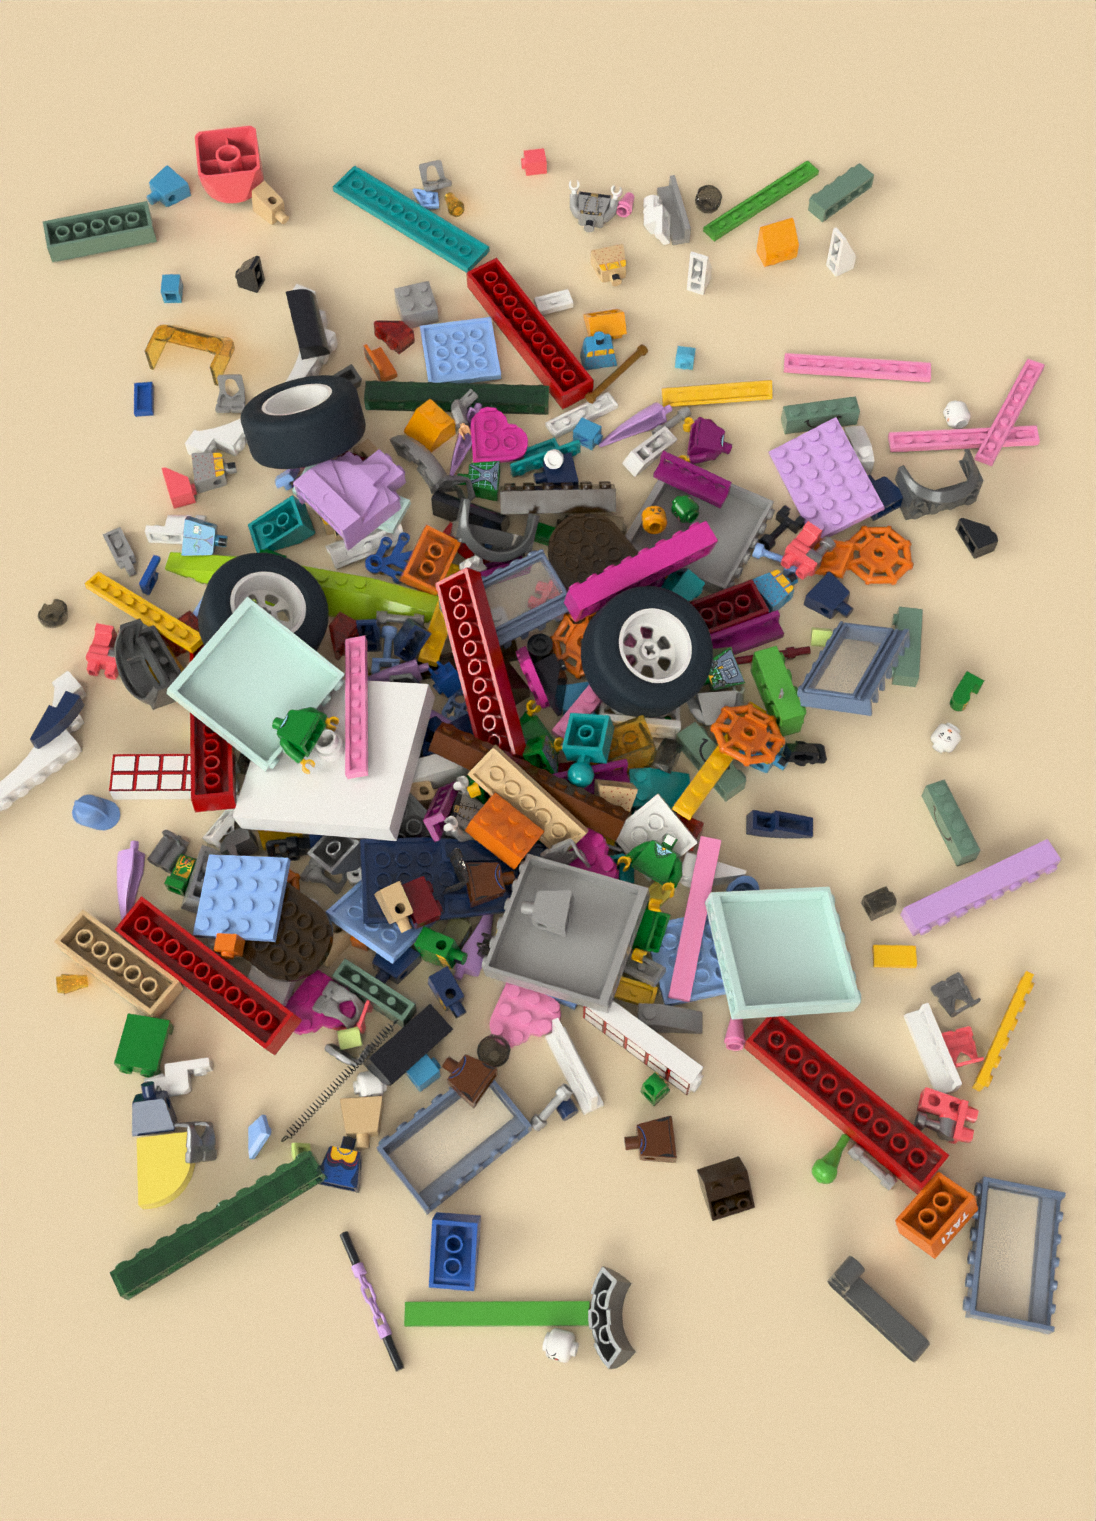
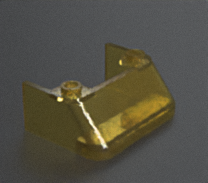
M159 325L155 328L148 342L145 355L150 369L154 370L167 342L214 354L210 371L214 385L218 386L217 376L224 374L235 346L233 340L229 337L180 325Z

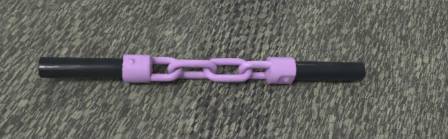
M348 1231L340 1234V1238L352 1264V1271L355 1278H358L361 1283V1292L366 1303L370 1305L379 1337L385 1344L395 1371L398 1372L404 1369V1365L392 1339L391 1329L384 1314L378 1308L376 1294L371 1283L366 1279V1269L363 1263L360 1262ZM369 1287L373 1298L370 1297L368 1299L364 1289ZM382 1318L384 1324L379 1326L377 1319Z

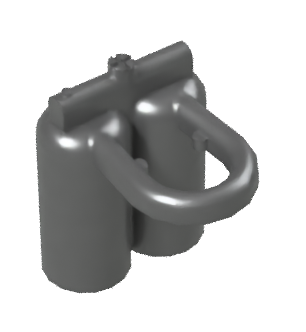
M165 829L162 831L163 837L147 860L154 866L160 867L165 872L171 874L174 867H176L180 855L187 852L189 842L181 839L180 835L177 836L175 833Z

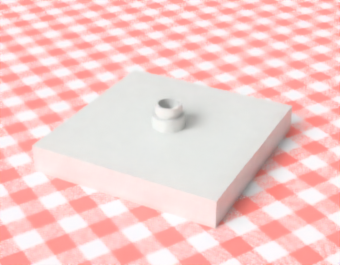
M342 679L344 684L338 691L333 690L329 695L332 698L325 707L321 705L317 709L327 714L328 718L332 716L337 717L339 723L338 725L330 723L337 728L335 732L325 727L309 757H304L305 760L311 759L315 762L314 768L310 764L305 765L310 774L304 773L302 771V764H297L283 751L278 756L280 759L278 764L273 769L269 767L266 772L250 761L233 814L235 821L242 829L397 841L435 700L429 684L368 681V776L348 779L345 775V680Z

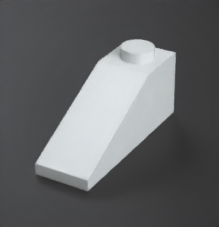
M836 227L833 229L826 266L837 277L854 268L856 256L847 239Z
M691 251L687 290L704 295L711 280L712 266L708 256Z
M664 426L633 449L622 464L635 477L652 464L662 454L663 450L666 451L678 439Z
M864 426L845 427V435L866 474H871L875 461L872 445Z
M686 852L682 864L683 876L679 882L690 888L697 855ZM717 862L712 886L730 884L738 877L745 876L746 870Z

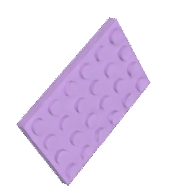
M836 417L769 451V455L800 515L806 519L804 523L806 524L809 521L821 529L820 538L824 536L831 537L885 509Z

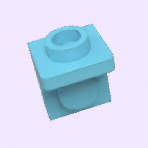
M678 346L675 368L693 370L696 348Z

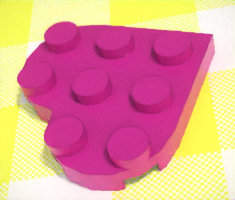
M482 408L471 419L473 463L500 461V463L513 462L525 456L528 448L526 433L517 425L508 424L506 416L498 411L497 408Z
M526 646L519 648L515 652L529 688L534 695L536 704L540 705L541 709L550 707Z
M587 828V834L576 845L578 849L584 852L591 867L588 868L579 857L568 865L618 879L619 870H617L614 859L608 856L609 846L606 843L605 837Z
M320 970L308 976L286 1004V1008L302 1019V1022L294 1031L296 1034H308L312 1031L315 1033L322 1026L328 1029L338 1028L342 1025L345 1027L340 1020L325 1016L323 1013L319 1014L312 1009L320 995H323L322 992L329 981L335 982ZM352 1000L339 1004L343 1015L350 1019L355 1016L356 1007Z

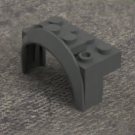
M964 449V457L962 460H959L967 480L936 490L926 488L912 478L904 465L898 468L895 481L903 496L900 509L905 520L918 519L928 514L934 515L939 511L952 510L958 506L971 505L976 502L984 480L970 449Z
M461 498L457 520H453L450 534L458 542L465 543L477 556L493 562L510 561L519 556L525 557V553L529 554L532 552L540 516L528 515L524 536L468 524L470 500ZM485 544L492 545V549L485 548Z
M137 619L120 625L115 641V661L121 680L131 695L141 702L150 705L155 710L176 702L167 694V689L182 672L155 626L142 629L143 623L141 619ZM140 655L138 658L127 661L128 658ZM145 659L148 661L150 667L152 668L160 684L155 680V678L151 674Z

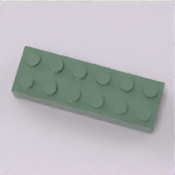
M147 201L42 221L46 245L52 262L157 242Z

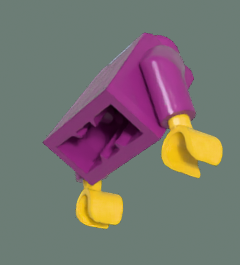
M690 417L685 418L683 430L690 432L687 451L689 458L685 455H680L679 458L692 464L713 461L721 453L729 454L731 452L732 444L724 441V429L717 426L712 419L698 417L693 421Z

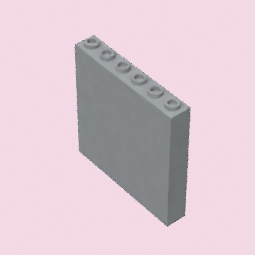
M658 480L628 530L626 538L639 552L646 547L649 549L655 547V544L662 539L666 541L671 539L674 533L680 530L684 532L696 522L702 523L707 521L718 542L709 555L683 568L691 570L704 581L703 590L713 594L734 586L735 578L739 579L743 571V563H748L751 556L750 551L752 548L755 549L759 541V534L763 535L767 527L766 521L771 520L774 515V501L731 484L729 496L720 509ZM689 495L699 505V516L694 522L681 523L671 513L672 501L677 496ZM660 506L664 509L667 527L663 532L649 534L644 530L641 515L647 507Z
M527 854L526 859L520 863L518 879L513 881L512 895L505 902V913L498 920L496 936H492L490 940L489 954L483 958L482 968L485 975L519 987L609 1013L650 898L649 888ZM572 890L574 903L567 937L534 927L531 920L532 915L521 913L523 901L535 902L538 891Z

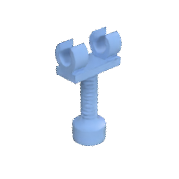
M757 542L752 557L757 559L766 557L781 562L782 555L766 550L764 544ZM798 567L784 568L783 575L795 574Z
M394 626L382 627L381 637L385 639L383 658H372V675L380 672V667H393L400 663V659H391L392 640L397 635V628Z

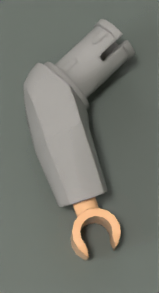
M469 389L460 400L455 399L451 405L453 420L464 440H466L464 437L466 433L471 435V430L467 426L469 424L466 416L467 408L478 399V395L472 389Z

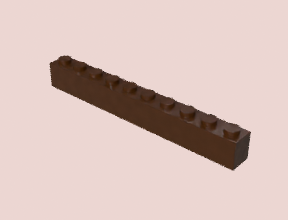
M442 722L435 731L429 751L471 771L494 746L489 742L474 737L471 733L457 729L452 724ZM503 751L585 827L614 841L617 840L630 814L629 811L606 801L603 797L591 794L584 788L577 787L563 778H558L547 770L540 769L526 760H521L508 751Z

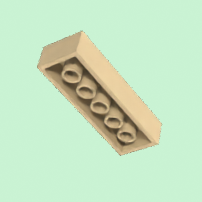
M83 909L54 941L63 953L148 1017L160 1018L184 990L176 978Z

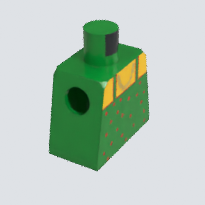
M423 926L414 944L424 961L441 967L448 966L449 969H453L455 963L464 965L468 957L467 953L460 950L454 939Z

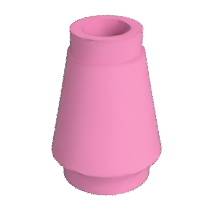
M627 192L620 199L616 211L620 217H627L631 214L635 198L632 193Z
M730 1018L724 1039L726 1048L729 1050H742L743 1045L746 1043L743 1019L732 1020Z

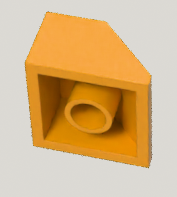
M793 217L760 227L756 252L764 267L797 257L799 243Z
M620 309L583 314L588 337L594 336L598 331L603 332L604 335L609 334L612 339L622 338V335L627 334L625 315Z
M429 399L415 410L404 429V433L422 443L432 453L456 434L455 422L435 402Z

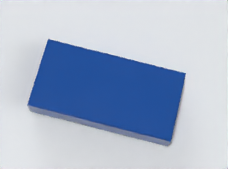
M153 382L134 383L135 417L154 415Z

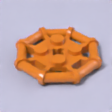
M864 525L861 526L860 530L853 537L845 541L854 543L855 550L859 551V558L854 559L853 553L847 570L855 573L866 582V585H895L914 566L910 548L912 543L891 528L892 526L867 527ZM871 534H884V536L875 538ZM888 536H890V537H891L893 540H895L898 544H896L895 542H893L890 538H888ZM866 537L862 544L857 543L860 539ZM898 550H903L904 559L899 557ZM874 552H882V557H877ZM862 564L865 568H867L870 571L869 575L860 567H858V565ZM896 564L901 565V567L895 573H893L892 568ZM873 573H875V574H883V573H886L887 576H873Z
M597 612L585 617V621L581 624H574L571 614L565 613L553 636H550L553 642V651L559 660L563 659L567 666L566 671L573 674L576 679H581L585 676L581 662L582 643L580 641L583 638L588 623ZM570 625V628L567 631L566 635L564 637H561L564 631L566 630L567 626ZM560 642H564L566 646L565 653L563 655L561 651ZM570 657L576 660V667L566 662V660Z
M751 703L743 706L723 707L717 720L711 725V732L715 735L720 753H725L743 763V766L746 767L751 764L773 763L781 746L785 744V737L782 736L776 723L777 718L774 715L770 716L757 709ZM746 713L744 717H740V715H736V714ZM727 718L732 721L730 725L724 724ZM767 726L770 727L772 734H770V731L767 732ZM749 731L751 732V736H748L745 733ZM723 733H727V735H728V738H727V739H728V742H727V743H726V741H725V738H724V736H723ZM767 742L774 743L771 749L766 746ZM734 746L745 752V755L734 750L732 747ZM757 752H761V753L763 754V755L751 756V755L756 754Z

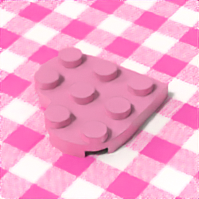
M506 983L491 1016L489 1024L491 1035L501 1046L514 1048L513 1046L527 1042L531 1035L541 1037L542 1035L549 1034L552 1031V1020L556 1018L560 1020L561 1018L560 1004L548 995Z

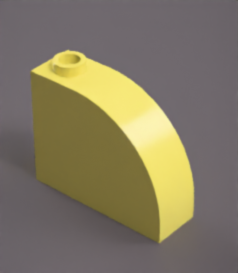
M187 1132L137 1138L138 1205L143 1210L158 1208L172 1202L188 1186L193 1176L195 1163L185 1162Z

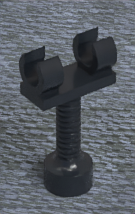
M784 505L777 512L775 519L781 524L770 535L764 534L759 539V543L764 544L765 549L770 551L776 545L775 540L781 533L788 528L796 534L805 525L804 521L806 519L799 516L793 521L788 517L791 508Z

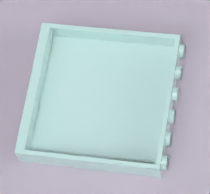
M246 597L169 686L167 694L266 772L269 767L273 769L280 761L278 756L282 751L285 753L280 745L277 730L272 728L273 720L276 717L284 719L288 711L292 709L299 710L308 707L318 709L321 705L325 707L332 698L329 696L333 690L338 691L344 684L342 679L345 674L249 597Z
M830 887L711 892L705 901V906L732 1020L851 1012L861 1003V993L857 989L855 982L856 974L851 967V956L846 949L845 934L840 927V916L836 912L835 897L831 894Z

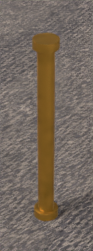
M643 344L639 345L635 353L598 387L585 395L586 400L593 404L596 398L642 355L645 356L648 353L647 347Z

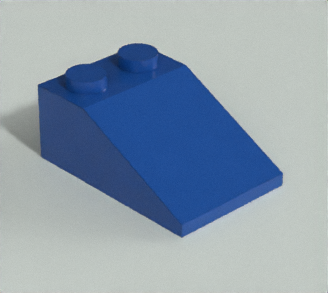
M436 1212L432 1219L429 1288L463 1291L475 1290L481 1215Z

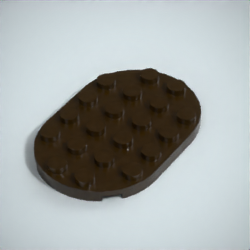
M578 513L566 518L554 529L548 546L549 562L567 590L576 582L581 584L587 581L586 579L592 574L597 573L599 575L603 573V570L610 565L617 566L621 564V561L628 556L633 558L638 555V551L616 524L600 514Z
M287 882L276 942L245 940L242 957L266 976L276 981L295 982L302 980L316 972L330 954L333 944L331 920L317 903Z

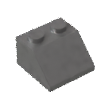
M324 835L307 853L332 875L355 871L361 866L360 842L351 837Z

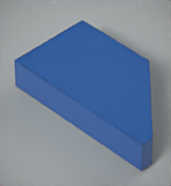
M153 555L139 582L143 594L150 595L158 580L159 573L156 572V569L161 561L160 556Z

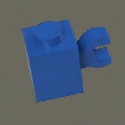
M437 661L436 663L439 665V668L436 671H433L431 668L428 669L432 675L431 679L435 682L433 687L440 695L444 693L449 698L461 688L459 675L449 662L443 665L440 661Z

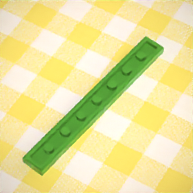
M808 160L704 226L703 232L715 242L817 176L819 170Z
M589 1301L405 1302L404 1326H589Z

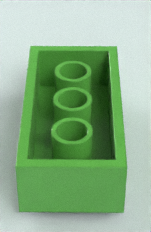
M777 646L754 652L750 672L768 715H774L777 718L776 723L784 737L801 731L806 708L801 706L797 695L798 688L792 684V675L790 670L785 667L783 653L779 652ZM782 688L784 695L783 698L779 699L780 690Z

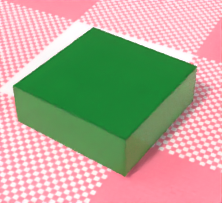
M539 522L534 542L549 546V539L555 527Z

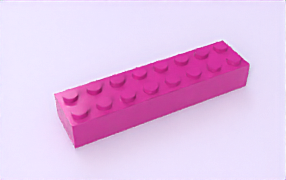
M707 521L702 523L696 522L684 532L680 530L674 533L671 539L667 541L662 539L655 544V547L651 549L646 547L639 551L637 556L633 558L628 556L621 561V564L617 566L610 565L603 570V573L599 575L597 573L592 574L586 579L587 581L581 584L580 582L574 583L569 587L564 604L574 621L577 622L599 611L607 602L621 592L636 587L648 586L709 555L718 540Z

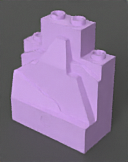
M378 449L364 461L349 451L335 460L330 459L319 463L296 479L293 484L299 502L302 505L307 502L343 538L346 549L349 551L401 509L399 501L401 499L395 491L402 487L406 480L404 469L400 465L396 466L387 453L384 454Z

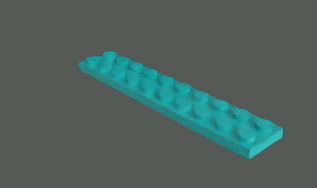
M353 166L332 186L333 191L466 273L471 271L490 252L489 246L357 166Z

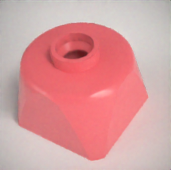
M241 126L198 132L195 135L198 175L207 194L223 203H240L252 198V190L264 181L256 129L252 126Z

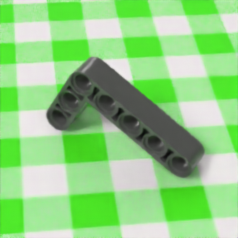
M848 1256L828 1279V1284L912 1362H916L930 1346L929 1341L860 1278L865 1272L864 1267L855 1258Z

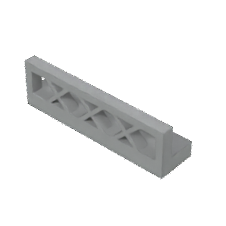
M672 175L669 179V186L658 187L657 195L659 200H662V205L671 215L670 239L672 245L689 243L691 227L676 177Z

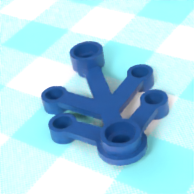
M405 532L400 533L393 552L390 556L384 558L382 557L385 551L390 549L392 540L389 537H383L376 554L366 558V569L371 573L382 572L392 577L394 583L401 584L402 582L395 576H401L403 572L395 571L386 565L393 564L404 570L407 564L405 561L409 560L412 551L401 553L404 546L409 543V534ZM401 537H405L407 541L401 540ZM383 541H387L389 545H384ZM371 563H376L377 567L372 566Z

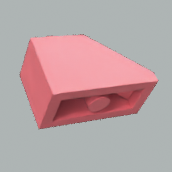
M166 467L162 468L174 509L196 503L194 495H197L194 483L190 484L187 476Z

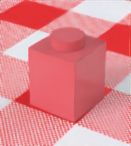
M544 148L524 150V158H521V167L525 169L526 176L547 173Z

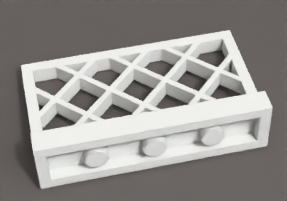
M604 702L599 707V715H610L614 725V734L676 740V734L681 729L680 707L675 709V712L668 713L675 720L663 718L668 714L655 718L626 716L610 708L608 705L604 706ZM610 708L616 714H606L604 711Z
M559 1018L553 1019L552 1033L545 1036V1039L569 1087L573 1090V1095L583 1114H588L604 1106V1103L566 1028L562 1026Z

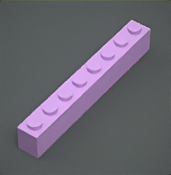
M1046 839L904 907L900 915L913 936L919 933L924 935L932 930L931 927L936 925L939 927L943 926L954 916L957 918L962 917L968 913L969 909L973 907L978 909L991 898L997 900L1004 895V892L1008 890L1013 892L1019 889L1024 882L1032 883L1040 877L1039 875L1043 873L1048 875L1057 870V865L1061 858L1049 840Z

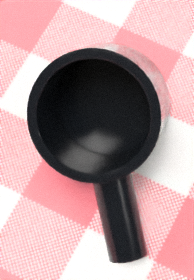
M535 634L527 642V650L534 664L553 654V642L545 634Z

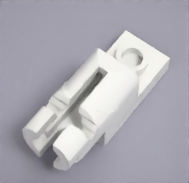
M646 196L643 204L644 226L650 234H655V237L663 245L669 244L671 215L662 205V200H659V196Z
M168 515L165 526L146 525L145 534L148 542L182 544L185 518L191 515ZM196 515L194 517L208 522L206 515Z
M208 1057L165 1064V1075L162 1073L144 1078V1082L153 1081L155 1090H165L169 1097L184 1095L192 1091L191 1074H194V1076L206 1075L207 1072L213 1071L212 1062Z

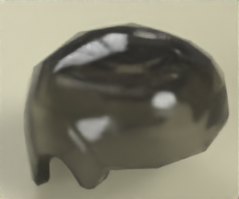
M713 185L700 187L695 197L696 208L703 213H714L721 204L722 194Z
M54 599L50 605L44 603L38 612V621L46 628L60 627L68 619L67 604L59 599Z
M490 1034L478 1044L477 1055L479 1060L496 1068L504 1065L510 1056L509 1042L501 1035Z

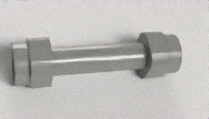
M687 406L680 408L676 416L664 425L655 427L652 435L664 426L671 429L681 420L684 421L685 418L692 415L690 409Z
M377 611L376 619L380 621V624H386L387 622L405 623L407 618H411L417 623L424 625V615L414 614V616L387 614V611Z
M563 1083L555 1091L557 1095L544 1110L531 1118L529 1123L533 1129L540 1131L547 1125V1118L563 1100L567 1101L571 1097L573 1090L567 1084Z
M856 1143L848 1154L853 1160H859L881 1180L880 1184L884 1188L890 1190L898 1180L890 1172L888 1174L884 1172L864 1153L865 1149Z

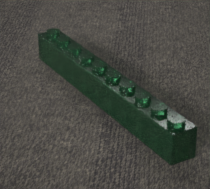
M374 380L365 381L364 403L366 410L415 411L431 399L444 412H451V405L454 400H460L469 389H472L478 395V399L469 407L474 408L475 403H480L482 408H497L503 414L548 415L549 386Z
M311 1150L299 1153L292 1162L278 1166L275 1172L269 1176L264 1175L258 1178L256 1184L249 1188L240 1189L236 1192V1196L229 1200H222L216 1205V1208L199 1214L196 1220L190 1224L179 1226L175 1233L170 1236L161 1237L149 1249L144 1248L138 1251L131 1260L118 1263L115 1269L109 1273L120 1297L130 1300L328 1179L316 1155Z

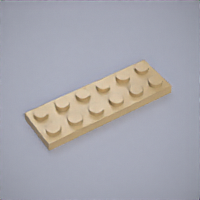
M497 745L467 774L490 796L496 792L545 832L539 840L548 849L570 838L576 844L588 832V829Z

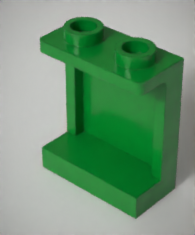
M128 1013L114 1064L119 1069V1072L124 1074L138 1072L141 1076L147 1078L161 1074L159 1068L168 1034L172 1035L174 1029L171 1021Z

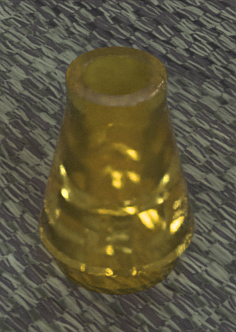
M452 192L447 193L444 199L449 214L454 217L461 216L464 213L463 202L454 196Z
M61 974V976H57L58 994L63 993L65 995L88 987L87 975Z

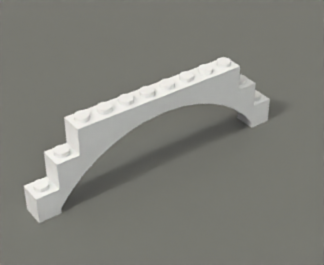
M296 284L295 287L293 288V290H296V289H306V290H310V291H312V292L315 294V296H316V292H315L314 290H311V289L306 288V287H304V286H301V285H299V284ZM319 309L331 354L338 345L336 334L326 329L328 324L326 313ZM299 350L294 368L285 382L303 377L317 376L323 364L327 363L330 354L302 360ZM238 419L213 429L194 430L185 442L189 455L191 453H216L217 449L237 456L244 449L247 440L241 420Z
M69 671L52 682L54 686L53 707H57L65 691L79 695L82 700L86 696L83 687ZM80 714L64 732L40 749L34 747L20 765L0 781V812L8 809L14 801L27 795L29 790L43 783L49 775L59 771L64 764L75 759L82 752L77 741L70 735V733L77 731L84 724Z

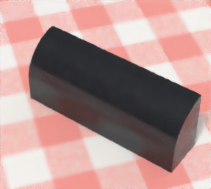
M306 289L286 291L302 360L330 354L315 294Z
M436 491L431 498L433 515L451 522L453 520L456 521L461 499ZM470 502L468 524L503 532L507 531L510 525L509 516Z
M429 1004L363 1064L383 1084L391 1086L447 1036L453 1028Z

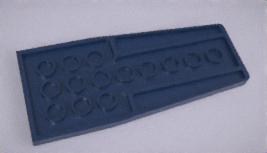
M424 837L397 838V841L360 839L363 924L388 923L374 895L376 892L398 881L403 885L422 876L425 877L426 881H430L434 890L432 895L441 904L443 911L441 912L440 919L437 921L505 913V902L507 898L511 897L513 892L512 884L504 885L505 893L502 897L471 907L463 867L465 863H499L502 873L513 871L515 879H518L520 864L513 870L477 840L460 842L457 839L441 838L434 842L432 838ZM535 844L528 854L541 857L540 854L547 847L544 844ZM395 906L396 913L400 914V909Z

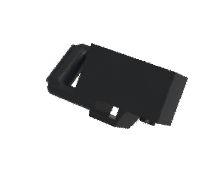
M795 741V744L786 743L783 751L787 761L794 762L798 766H806L807 763L824 764L827 761L825 746L822 744Z
M291 836L286 837V839L269 840L266 842L268 857L289 858L291 861H297L300 859V856L308 855L307 853L311 849L310 838ZM274 845H279L280 853L275 852Z

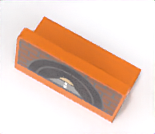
M367 344L363 345L365 359L381 384L398 377L395 368L381 347L371 351Z

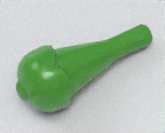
M842 1134L835 1147L814 1163L812 1175L817 1182L830 1184L837 1177V1168L842 1151L850 1140L848 1135Z

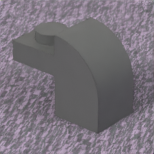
M241 827L231 832L223 840L220 847L222 855L250 856L259 851L256 836L250 829H242Z

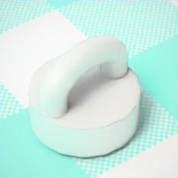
M552 449L547 452L544 461L550 469H557L563 464L564 456L559 450Z

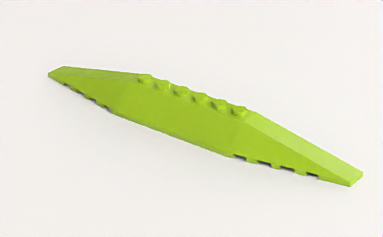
M170 552L165 570L185 578H193L201 584H208L217 569L236 556L181 555L182 553ZM302 566L311 573L324 591L330 617L352 621L376 619L377 611H387V614L424 615V623H429L439 599L438 596L374 578ZM265 601V604L275 606V604Z

